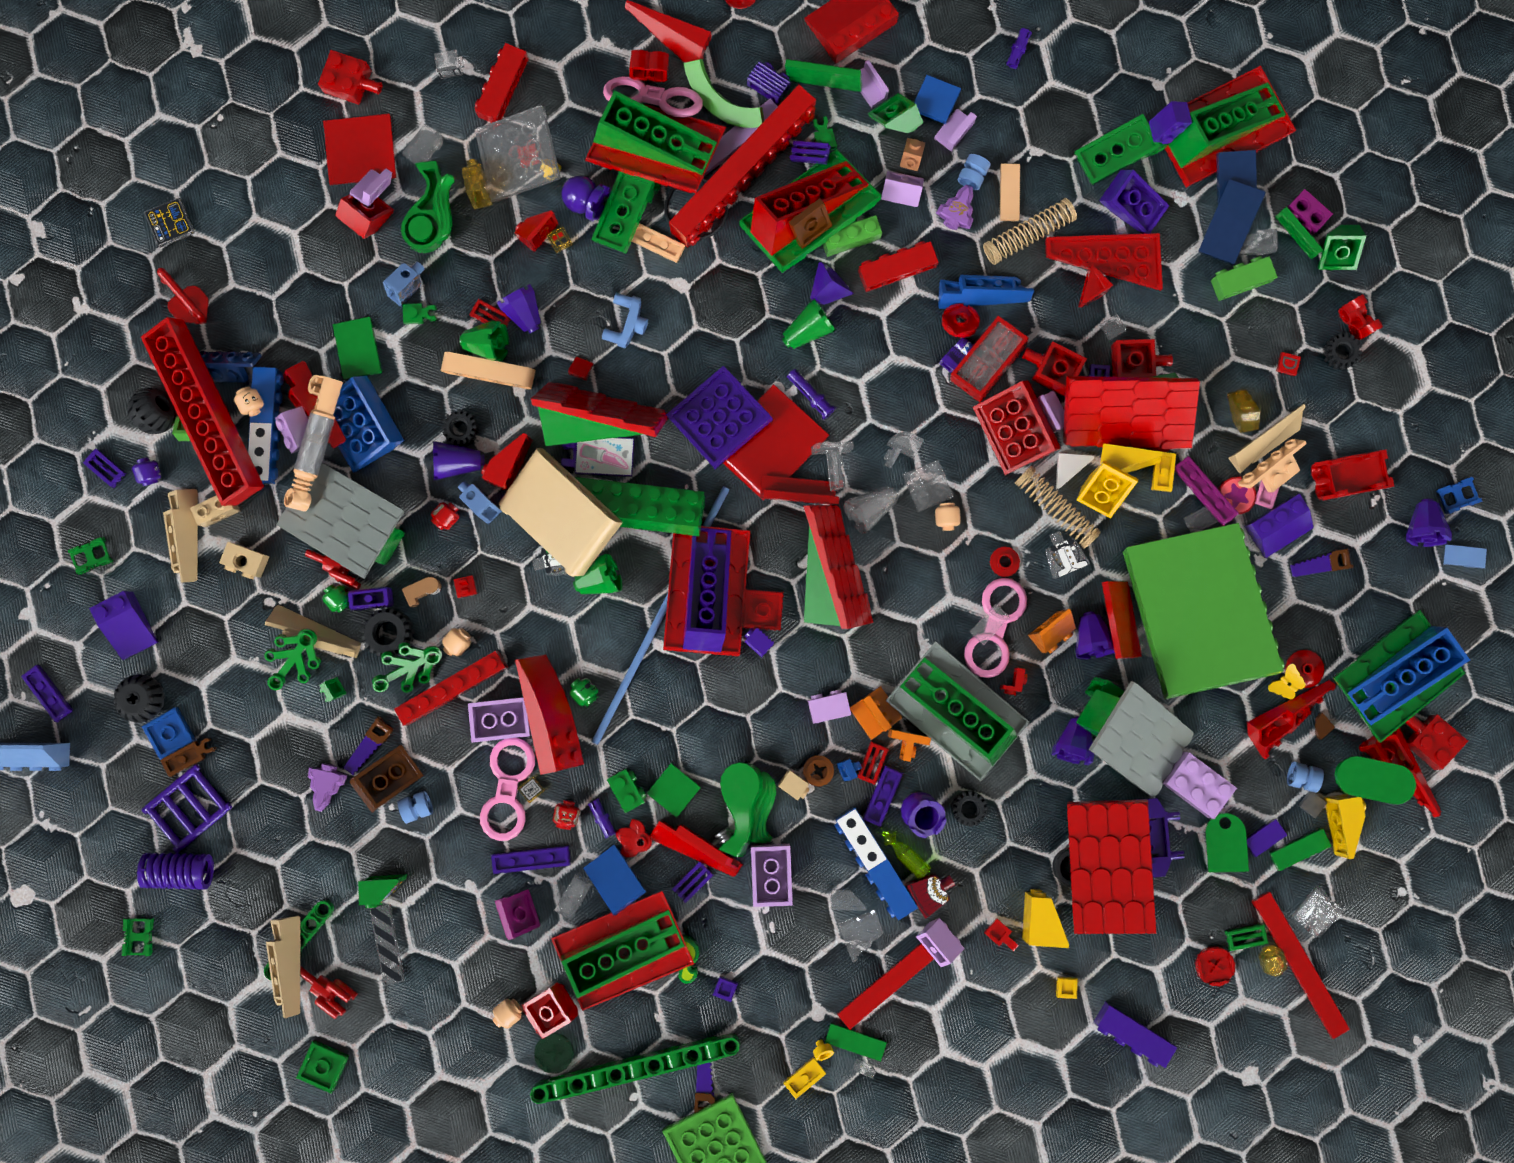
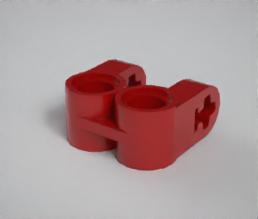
M1364 294L1339 309L1341 319L1344 323L1349 324L1350 334L1354 336V339L1358 340L1384 327L1379 318L1374 320L1370 315H1367L1365 304L1368 301Z

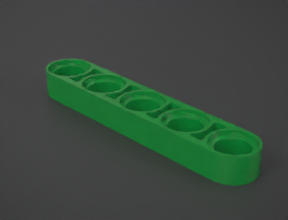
M322 900L318 902L300 923V935L304 938L303 944L300 945V953L332 915L334 906L331 901ZM321 904H326L329 908V912L326 915L321 914L319 911ZM309 919H313L316 922L314 930H310L307 927ZM268 962L264 968V975L267 979L271 980Z

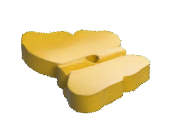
M1292 663L1287 666L1285 676H1282L1281 680L1271 682L1268 685V690L1278 695L1282 694L1285 698L1293 699L1295 692L1305 687V682L1296 669L1295 664Z

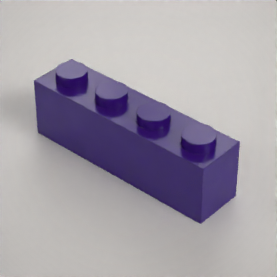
M1107 1002L1104 1003L1094 1020V1023L1098 1026V1031L1106 1036L1110 1033L1115 1037L1114 1041L1122 1046L1125 1044L1132 1047L1131 1051L1140 1057L1142 1054L1148 1057L1147 1061L1156 1067L1161 1065L1166 1068L1177 1049L1174 1044Z

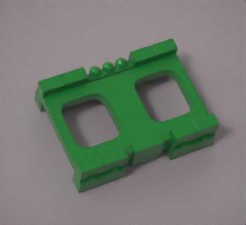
M105 537L97 538L90 541V543L68 550L76 569V574L82 575L90 572L91 569L97 568V566H105L114 562L110 558L104 542L106 541ZM102 545L105 556L96 559L93 549ZM84 552L87 563L78 566L75 556Z
M154 918L123 919V931H126L124 933L126 936H124L125 943L122 944V956L152 955L151 931L153 930ZM134 921H143L145 923L144 933H135L133 931ZM133 941H143L144 951L133 952Z

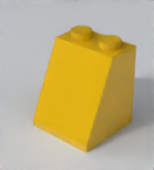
M1031 889V892H1025L1022 939L1032 946L1069 948L1068 940L1052 898L1039 889Z

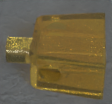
M470 159L466 161L467 167L462 168L466 193L474 209L491 206V196L481 164H478L475 159Z

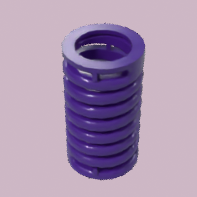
M144 853L138 863L137 881L141 888L207 890L211 885L214 874L213 858L210 854Z

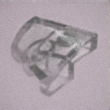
M874 910L838 924L852 962H856L859 954L864 949L868 950L872 942L883 934L878 916Z

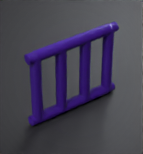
M198 764L187 770L141 809L144 814L148 813L175 846L173 850L176 853L183 850L232 808V805L225 803L202 775ZM192 776L220 808L213 815L207 812L185 785V782ZM179 789L203 818L204 822L197 828L194 827L169 796L175 790ZM162 801L189 832V835L180 841L154 809Z

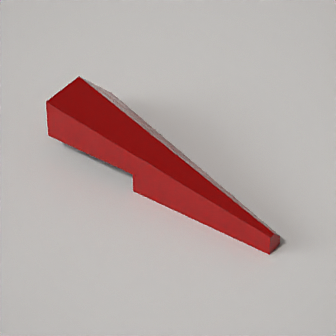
M629 0L626 1L625 9L632 13L640 23L645 25L669 50L671 49L682 62L686 63L704 58V53L711 40L710 31Z
M1328 680L1247 722L1248 736L1264 759L1269 757L1268 752L1274 746L1279 747L1282 744L1280 740L1285 735L1292 733L1311 714L1310 709L1316 703L1321 704L1324 701L1322 697L1330 690L1335 689V683Z
M1400 727L1381 743L1373 735L1359 745V750L1366 752L1371 759L1401 765L1409 769L1416 781V789L1413 796L1417 799V803L1421 806L1424 805L1431 811L1433 817L1441 815L1442 811Z

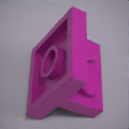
M529 889L495 901L508 940L541 926Z

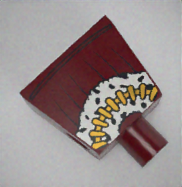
M935 873L905 883L925 919L949 901L950 898L946 890L955 886L950 875L939 880Z

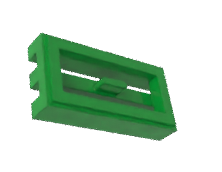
M1263 923L1225 931L1229 951L1269 944ZM1260 929H1261V932L1246 934V935L1237 936V937H1232V936H1231V935H1235V934H1240V933H1245V932H1250V931H1255V930H1260ZM1261 936L1263 938L1262 940L1233 945V942Z

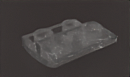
M938 460L903 474L918 512L953 498L946 475Z

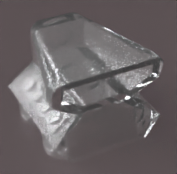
M1316 886L1292 914V917L1303 925L1310 934L1318 938L1328 930L1346 907L1341 902L1330 900L1325 890L1321 886Z

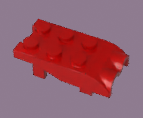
M1386 449L1314 463L1311 466V474L1316 482L1315 492L1317 498L1324 501L1394 487L1393 477L1389 478L1385 459H1388Z

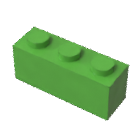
M877 216L851 223L828 238L823 244L826 256L829 257L880 240L882 231Z
M1262 256L1252 259L1251 263L1247 265L1243 262L1235 265L1233 270L1227 271V269H1223L1215 273L1216 276L1211 280L1218 301L1271 283L1277 278V274L1270 257L1262 258Z

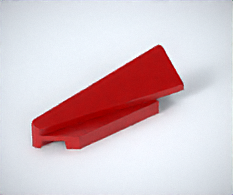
M302 361L285 370L284 380L291 387L288 398L296 408L302 406L309 419L311 410L315 408L318 396L308 391V385L313 376L306 362ZM335 419L328 439V443L332 448L346 441Z
M660 819L650 835L653 841L733 877L736 876L743 865L683 824H680L676 830Z

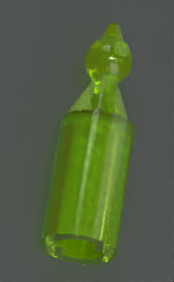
M885 831L882 833L885 840L884 845H892L897 858L919 880L929 872L931 866L909 845L896 841L895 836L897 834L895 832L893 834H888Z

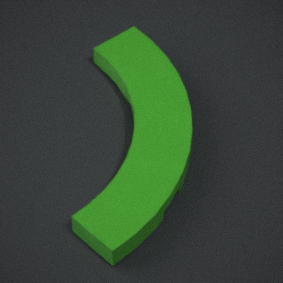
M703 59L683 63L692 90L700 95L703 100V106L717 118L734 126L744 128H758L765 121L762 107L747 108L738 106L717 92L711 85Z

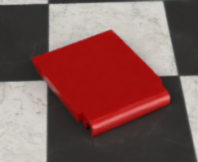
M774 384L757 401L770 414L773 420L723 462L730 471L759 497L761 477L763 475L790 478L829 437L827 432Z

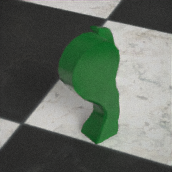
M436 161L415 163L425 178L427 187L424 195L408 211L401 226L403 239L412 250L418 253L435 251L441 246L443 241L448 239L452 229L449 192L455 179L451 174H445L441 177L440 167Z
M736 763L730 765L721 776L720 786L724 801L735 820L736 829L734 835L720 846L719 850L735 857H743L751 842L767 843L773 839L766 830V823L775 801L776 783L768 772L761 773L759 768L753 764Z

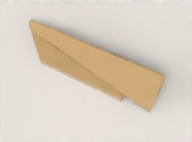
M197 489L174 490L168 493L171 510L163 512L171 568L174 573H180L181 583L194 582L198 579V525L190 508L198 504Z
M300 916L270 920L274 940L266 941L274 1001L277 1006L282 1005L284 1018L300 1013Z

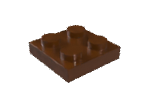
M820 198L789 221L797 244L802 249L832 227L825 204Z

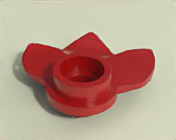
M632 819L630 828H621L616 831L618 841L623 844L620 852L624 857H635L639 852L649 850L652 845L650 835L645 832V826L639 820ZM640 839L644 840L643 846H641L639 843Z

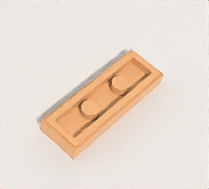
M1001 164L1000 221H1019L1020 164Z
M640 223L631 241L675 263H678L685 249L684 244Z

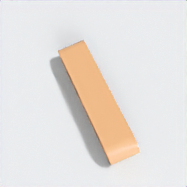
M444 352L441 371L447 374L523 389H532L536 371L529 367L452 352Z

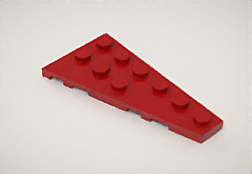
M1160 233L1046 237L1045 239L1046 258L1087 270L1093 266L1107 276L1159 291L1163 289Z

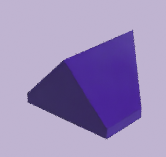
M822 262L818 263L810 299H815L819 304L825 305L854 294L831 267Z

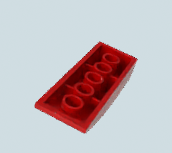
M540 655L515 660L540 775L583 765L584 761L572 712L561 683L548 657Z

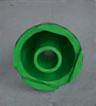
M814 299L784 331V338L782 340L788 348L792 347L795 349L833 333L836 328Z

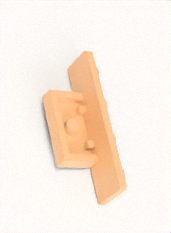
M1288 440L1282 448L1274 451L1267 460L1259 463L1252 472L1245 474L1243 479L1238 482L1239 486L1252 488L1262 480L1267 491L1273 493L1300 471L1293 454L1306 445V441Z

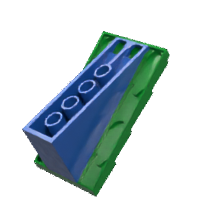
M1417 610L1338 672L1333 679L1371 733L1381 743L1462 677L1465 672L1461 666L1469 662L1470 659L1448 628L1431 626L1423 613Z

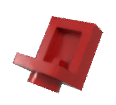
M1014 668L1012 686L1000 685V689H1004L1005 694L1016 695V692H1022L1023 685H1026L1027 682L1025 669Z

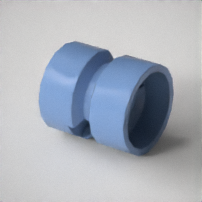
M969 154L964 164L965 168L961 170L957 179L958 182L963 186L966 184L972 186L973 190H979L984 180L983 176H986L990 168V162L980 155Z
M1293 762L1287 774L1288 786L1296 788L1303 786L1304 790L1315 793L1320 790L1324 779L1323 769L1314 766L1307 767L1306 764Z
M426 791L414 794L413 798L406 797L398 800V809L406 824L417 820L418 816L423 818L433 814L432 803Z

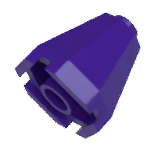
M529 284L527 285V290L522 287L505 296L503 303L499 300L497 304L524 332L532 333L539 329L538 325L541 324L535 292Z
M1433 499L1421 500L1415 507L1406 533V541L1413 546H1418V542L1424 543L1423 547L1445 545L1447 540H1452V532L1439 503Z
M1095 612L1084 613L1083 617L1079 619L1075 649L1077 659L1087 660L1091 659L1090 656L1101 658L1115 653L1111 632L1099 614H1095Z
M1075 716V718L1069 720L1052 748L1051 755L1055 756L1057 754L1058 759L1073 764H1080V761H1084V765H1090L1094 759V753L1089 750L1093 743L1092 733L1077 724L1076 721L1080 716Z

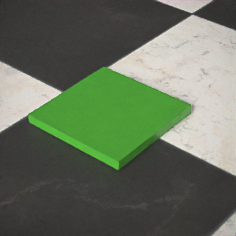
M733 1093L662 1129L678 1163H767Z

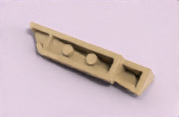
M1305 404L1293 410L1228 458L1239 473L1301 429Z
M280 605L273 609L265 621V625L283 630L282 634L286 636H295L302 629H311L317 635V642L314 647L354 658L358 657L361 647L360 642ZM305 635L306 639L311 640L309 636Z

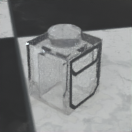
M457 50L434 53L437 72L441 79L463 75L462 68H465L463 56H459Z

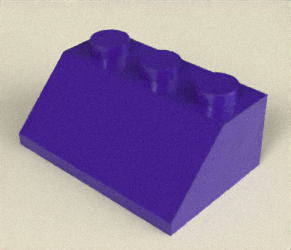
M1300 494L1291 496L1244 526L1264 558L1269 557L1314 528L1311 511Z

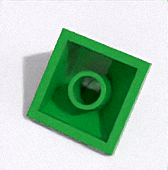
M899 93L868 113L869 117L885 128L904 133L913 132L918 126L923 124L917 105Z
M1340 225L1327 234L1318 266L1319 270H1357L1366 239V234L1360 225Z

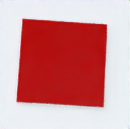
M390 114L323 121L329 185L358 183L370 170L381 174L385 169H388L392 172L391 179L397 178Z

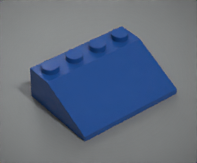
M368 376L352 377L342 385L334 417L346 441L338 447L352 472H356L395 449L404 439Z

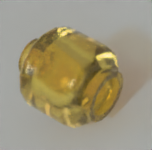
M1269 945L1264 947L1259 953L1258 958L1264 973L1276 977L1282 975L1287 969L1288 964L1282 949Z

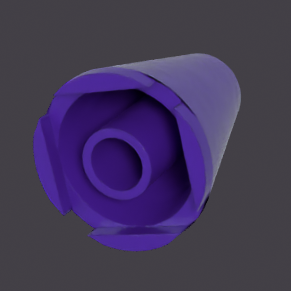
M433 441L434 480L481 470V466H484V455H480L479 450Z

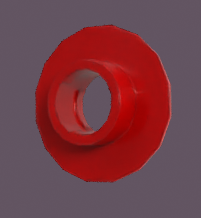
M1000 547L990 557L991 569L999 576H1012L1020 566L1019 555L1010 547ZM1007 556L1010 559L1008 567L1001 566V557Z

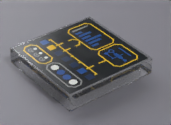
M180 198L144 212L156 243L160 248L195 234Z

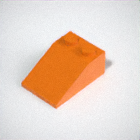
M1071 610L1057 611L1028 635L1042 653H1052L1059 647L1057 644L1062 639L1065 642L1073 636L1072 631L1076 627Z

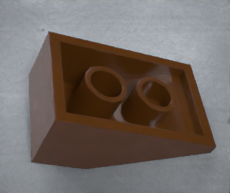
M399 745L354 776L349 782L372 813L424 775L403 746Z

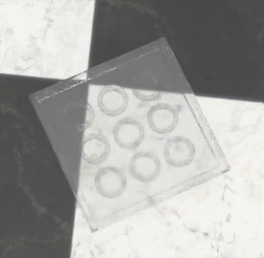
M539 105L475 129L492 202L561 179L544 106Z

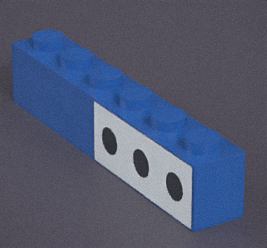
M253 367L252 389H257L264 402V406L260 409L261 413L250 417L248 454L262 483L275 484V479L278 478L276 460L279 459L277 442L280 441V431L276 426L275 418L281 413L279 408L283 400L281 385H283L284 376L277 368Z
M852 807L836 817L837 823L834 826L840 835L844 833L847 840L844 842L849 850H854L858 855L855 859L861 868L865 866L868 871L865 874L871 885L875 883L878 887L876 893L881 901L886 900L889 906L886 909L891 917L896 916L899 921L918 909L856 808Z

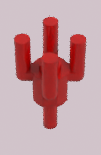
M310 549L305 552L306 557L323 563L322 569L329 572V575L334 577L337 582L356 590L360 589L361 583L347 575L349 572L347 568L331 558Z
M300 966V976L312 985L309 991L318 997L315 1000V1004L334 1019L339 1015L343 1016L346 1009L333 999L338 996L347 1003L350 999L354 1000L358 993L340 979H335L332 982L323 975L317 979Z

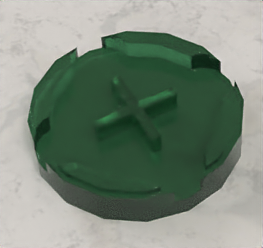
M552 1033L538 1041L534 1050V1058L538 1067L544 1072L560 1073L567 1069L572 1061L574 1054L573 1045L563 1034Z

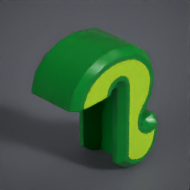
M682 934L695 963L700 953L699 944L694 938ZM691 965L679 970L678 978L683 983H692L696 979L698 967H692Z

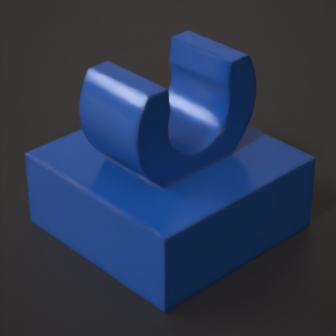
M848 759L837 763L844 781L857 778L858 776L855 771L862 769L859 761L852 763Z

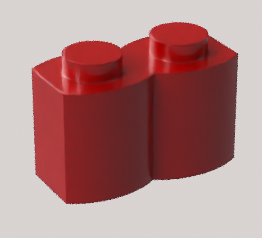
M641 49L631 51L629 76L631 79H649L655 82L667 81L668 53L662 51L648 52Z

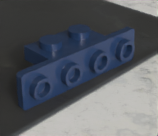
M199 352L214 382H246L249 377L244 367H253L262 357L261 353Z

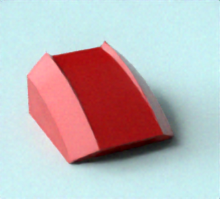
M558 982L521 1005L524 1014L542 1039L569 1024L578 1016L577 1005L574 1004L567 993L565 986Z

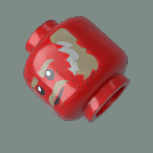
M441 502L431 512V521L439 529L449 530L459 519V514L457 513L459 509L451 502L449 504Z
M564 800L563 803L555 806L552 820L557 828L571 830V827L577 825L580 809L574 806L575 802Z

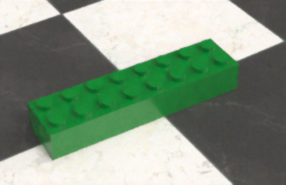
M574 477L623 522L620 527L700 536L705 505L704 492Z

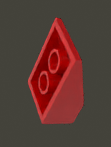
M525 433L520 435L494 456L488 464L484 465L481 472L482 478L486 482L507 491L514 482L533 440Z

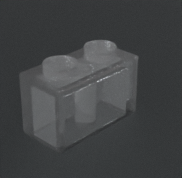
M576 874L554 911L572 920L593 883Z

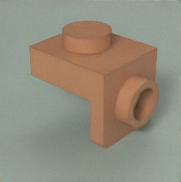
M907 138L900 167L918 171L925 142Z

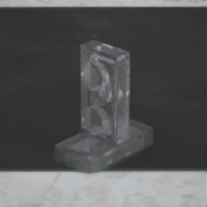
M853 441L816 443L811 447L812 454H826L830 491H838L845 484V476L842 474L841 469L843 458L840 453H848L853 450Z

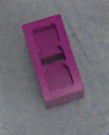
M1306 189L1287 206L1311 236L1333 215ZM1297 205H1300L1303 211L1299 210ZM1311 217L1315 218L1317 223L1312 222Z

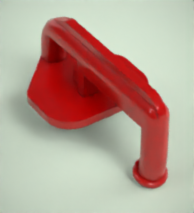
M158 268L157 274L161 282L166 284L175 294L168 302L169 312L175 318L183 319L185 323L205 324L207 321L209 299L204 292L194 285L182 290L164 268Z

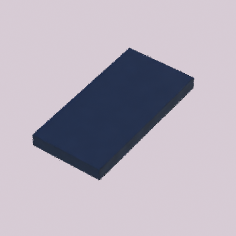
M1229 179L1198 252L1235 265L1266 192Z

